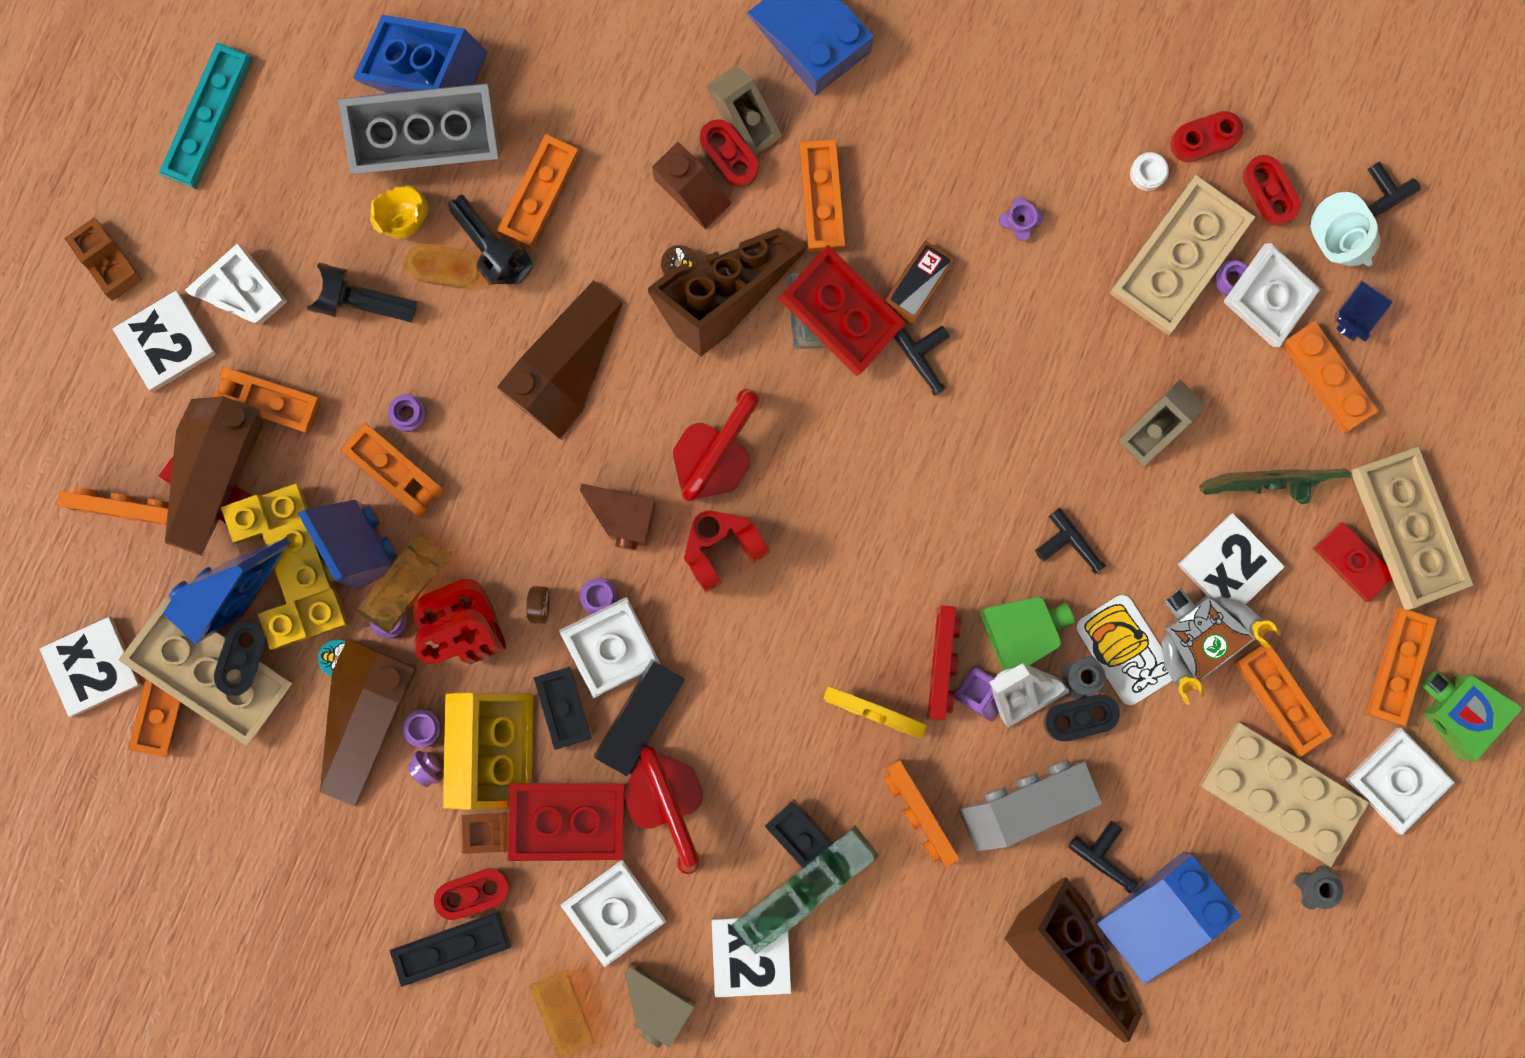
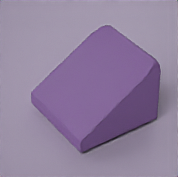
M973 666L955 693L954 698L988 721H992L998 713L989 683L995 678Z

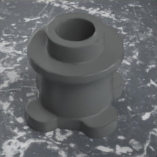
M1083 657L1073 664L1067 663L1061 668V675L1068 682V694L1072 698L1079 699L1083 695H1094L1105 684V670L1092 657ZM1084 670L1090 674V681L1087 684L1081 680V673Z
M1319 866L1314 872L1308 874L1298 873L1294 879L1295 885L1301 890L1303 896L1301 903L1305 908L1315 909L1318 907L1330 909L1338 905L1342 899L1344 892L1343 884L1339 877L1327 867ZM1324 883L1325 892L1320 895L1319 888Z

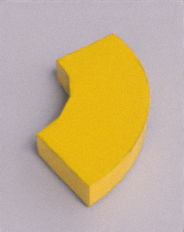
M827 687L823 697L827 703L917 738H923L927 725L831 687Z

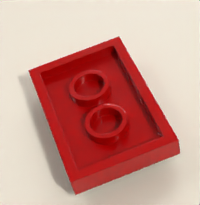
M829 245L818 253L778 297L855 376L861 374L906 323Z
M509 783L507 861L623 860L624 784Z

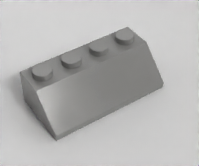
M488 83L338 99L350 174L498 159L500 156L501 147L497 118Z

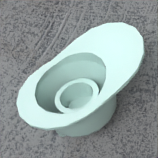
M1341 192L1327 197L1317 206L1312 215L1310 226L1313 237L1325 257L1331 262L1350 267L1361 264L1370 267L1373 265L1371 258L1376 254L1381 242L1377 221L1357 194Z

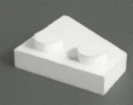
M236 244L185 289L188 294L207 301L216 307L234 313L258 325H262L288 302L244 246Z
M1023 663L1015 668L1003 670L994 680L989 682L999 715L1007 728L1069 693V689L1061 678Z

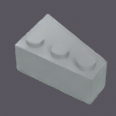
M1069 759L1062 760L1048 766L1049 773L1039 777L1038 773L1027 775L1016 780L1018 786L1008 790L1005 786L984 794L985 799L959 809L975 851L1009 847L1102 805L1086 763L1070 764Z

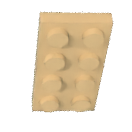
M1195 175L1109 294L1169 336L1252 223L1255 216Z
M1419 446L1350 471L1404 610L1416 608L1473 586Z
M164 598L118 661L248 746L290 689L292 683L260 662L253 684L247 692L239 696H229L222 693L215 685L214 672L225 638L216 632L195 645L163 614L170 600ZM231 670L227 674V680L230 684H237L242 679V674L238 670Z
M1235 722L1198 785L1201 789L1327 867H1332L1369 803L1239 722Z

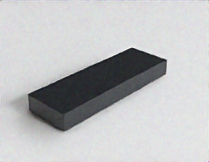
M651 659L595 752L594 758L628 776L642 749L645 748L685 679Z
M500 911L389 951L400 985L403 987L509 949L511 944Z

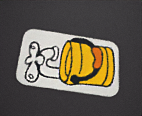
M1119 595L1079 620L1077 624L1079 635L1094 659L1102 665L1105 670V676L1124 704L1134 705L1173 680L1164 666L1162 647L1129 597Z

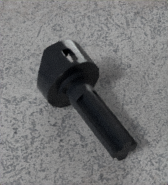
M459 195L456 200L449 201L448 210L482 253L477 261L476 268L488 284H520L531 272L533 263L516 238L508 237L499 240L464 195ZM513 259H515L520 264V266H517Z
M321 262L317 264L323 279L322 291L319 298L312 305L307 306L308 311L336 318L339 308L342 309L343 305L351 308L412 323L417 301L348 285L349 280H346L347 269L329 266Z

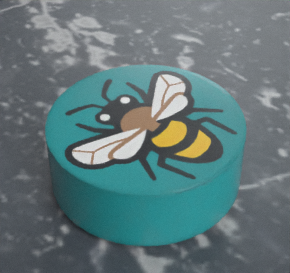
M331 640L320 649L318 663L322 671L327 675L332 676V671L346 640Z

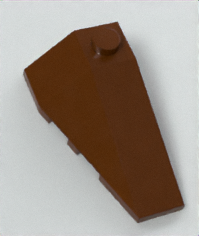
M777 228L740 242L739 248L719 255L718 251L706 255L707 260L688 267L687 263L675 267L648 287V293L674 335L701 357L733 331L804 254L805 247L782 229Z
M593 280L518 360L497 386L499 391L558 439H561L583 412L590 387L598 372L600 360L609 342L622 307V302Z
M224 396L191 399L176 429L165 535L166 544L200 556L203 555L222 514L221 507L226 506L262 429L259 409Z
M347 638L331 676L320 784L321 793L356 806L417 667Z
M1067 877L1062 878L1019 912L1004 939L1027 967L1122 1042H1130L1143 1013L1123 973L1114 970L1106 954L1110 947L1105 938L1099 939L1090 921L1095 916L1089 904Z

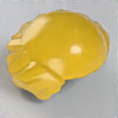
M395 186L393 190L387 189L385 193H380L378 197L372 200L370 221L378 233L385 234L394 239H406L417 233L428 215L429 206L427 200L413 186Z

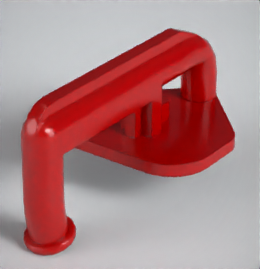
M744 389L737 394V406L720 432L708 424L695 423L690 425L678 440L673 449V458L682 497L686 501H694L703 497L731 492L736 489L749 468L750 459L745 448L736 443L735 439L759 403V397L754 391Z
M645 747L641 751L638 762L624 790V801L633 822L643 829H653L667 824L679 855L676 862L677 868L684 874L695 872L699 865V858L683 817L694 813L702 803L703 793L697 776L691 766L663 755L653 747Z

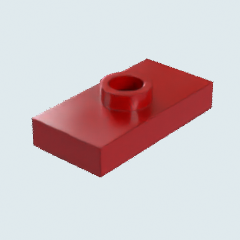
M1343 522L1338 523L1313 548L1365 602L1370 601L1392 579L1388 567Z

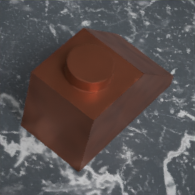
M679 142L652 166L654 180L704 229L731 205L729 199L705 167Z
M581 483V494L609 538L616 540V547L637 551L638 545L647 547L656 508L655 499Z

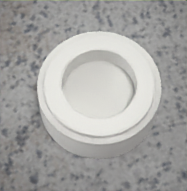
M1147 152L1138 156L1130 169V177L1133 184L1144 191H1153L1161 187L1169 173L1166 160L1154 152Z

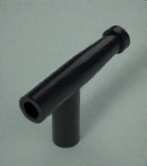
M1380 161L1367 169L1384 194L1383 197L1368 206L1374 217L1388 211L1421 190L1419 182L1414 178L1397 187Z
M940 326L915 343L906 328L899 330L894 336L895 340L914 368L932 389V394L934 396L938 395L946 387L943 383L941 384L924 354L950 338L948 332L943 326Z
M1060 507L1048 516L1059 529V532L1035 550L1043 562L1070 543L1092 568L1091 571L1094 575L1106 566L1103 561L1099 560L1088 542Z
M1110 821L1093 846H1090L1077 835L1071 840L1068 845L1070 850L1101 873L1123 886L1124 890L1128 893L1134 890L1138 881L1130 878L1105 857L1107 851L1123 831L1119 825Z

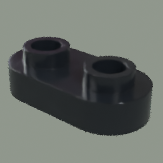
M240 621L234 624L226 635L214 672L216 687L226 695H242L253 684L266 644L265 633L258 624L252 621ZM246 633L251 634L254 638L253 644L248 648H244L239 644L240 636ZM231 670L241 672L242 679L239 683L230 684L228 682L227 674Z
M1102 694L1092 695L1052 706L1044 716V728L1047 734L1054 740L1071 741L1111 730L1119 721L1120 710L1115 700ZM1096 706L1104 710V717L1100 721L1095 720L1092 716V711ZM1061 715L1068 719V726L1064 730L1059 729L1056 725V720Z

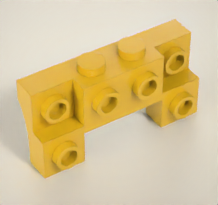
M293 484L261 496L254 495L221 507L233 543L240 544L260 536L264 537L266 545L283 538L290 542L287 550L274 568L287 604L258 614L270 650H276L349 625L334 583L335 579L298 515L299 512L309 509L301 485Z

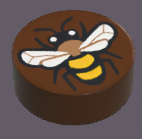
M672 246L662 256V272L666 275L675 267L687 263L688 267L698 264L697 257L686 246Z
M532 586L528 592L526 612L530 623L545 624L548 619L550 597L547 587Z

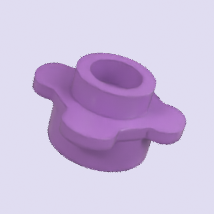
M1018 197L1013 200L1010 210L1007 213L1001 214L999 222L1003 228L1012 230L1018 240L1025 241L1030 237V231L1034 226L1042 223L1043 214L1041 211L1036 210L1025 198ZM1023 216L1025 221L1020 222L1018 217Z

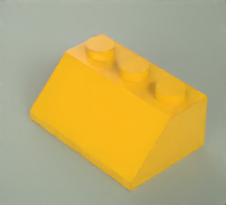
M446 694L443 808H508V784L532 783L534 694Z

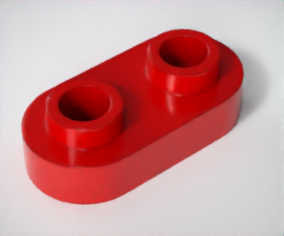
M1221 111L1183 124L1171 138V151L1177 159L1183 162H1194L1229 150L1238 143L1243 135L1242 121L1232 112ZM1220 125H1228L1231 133L1222 132ZM1186 136L1195 137L1197 144L1190 145L1186 141Z
M717 119L706 123L700 132V146L712 164L732 186L746 187L753 183L758 175V160L755 154L728 122ZM715 137H721L725 142L722 146H714L711 141ZM737 165H743L747 168V171L739 175L733 169Z
M1259 155L1253 158L1243 171V182L1266 222L1274 226L1288 224L1297 216L1300 210V199L1278 160L1269 155ZM1255 173H1263L1266 181L1261 182L1257 180ZM1273 204H1280L1283 207V213L1275 212Z
M487 868L451 880L437 889L434 895V907L441 917L448 920H457L498 906L507 898L510 891L509 879L501 870ZM488 880H493L497 883L498 889L495 894L486 892L485 883ZM455 892L461 896V904L459 906L450 904L449 895Z

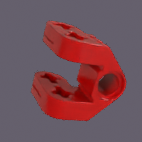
M711 510L700 512L694 518L684 561L705 594L722 584L705 554L702 553V548L709 549L725 539L728 532L731 531L752 564L770 553L762 536L748 518ZM705 518L714 519L719 525V532L713 538H704L698 532V524Z
M473 579L458 580L419 597L414 603V621L420 629L415 636V652L422 662L436 664L458 655L461 661L474 664L507 650L493 606L484 589L477 581ZM465 594L467 598H471V601L466 603L463 599H459V596ZM430 609L433 613L437 612V615L431 617L429 613L424 611ZM432 641L435 645L439 644V647L433 648L430 644L426 645V642Z

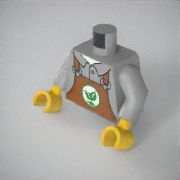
M1180 588L1163 601L1176 617L1175 620L1164 628L1167 633L1162 640L1164 666L1176 686L1179 687V693L1186 705H1190L1189 699L1186 696L1188 691L1192 689L1198 690L1203 698L1205 694L1200 681L1254 641L1255 638L1263 647L1269 648L1271 646L1263 639L1264 634L1267 631H1275L1277 635L1281 636V632L1274 623L1264 621L1262 617L1245 604L1223 596L1213 599L1205 596L1194 604L1184 590Z

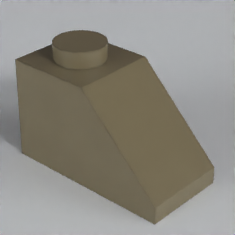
M736 65L706 85L722 117L732 125L755 156L783 137L754 79Z
M1179 380L1118 441L1145 466L1193 422L1205 408L1206 404L1185 383Z
M631 962L625 972L636 1025L637 1028L643 1031L641 1037L656 1047L660 1048L662 1044H665L670 1048L693 1011L695 1001Z

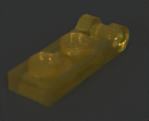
M419 532L358 607V614L390 634L437 572L445 566L452 553L442 546L437 548L429 542V537ZM422 555L429 561L424 565L416 560V557Z

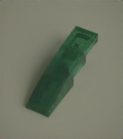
M854 825L737 919L732 926L756 955L811 914L818 905L841 889L848 880L875 861L879 854L857 826Z

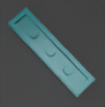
M216 43L159 170V174L162 177L196 190L252 64L253 58L249 54L221 43Z

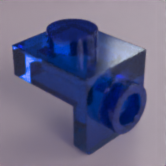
M1361 279L1335 313V321L1339 324L1336 329L1352 341L1359 337L1366 342L1371 336L1370 331L1393 301Z

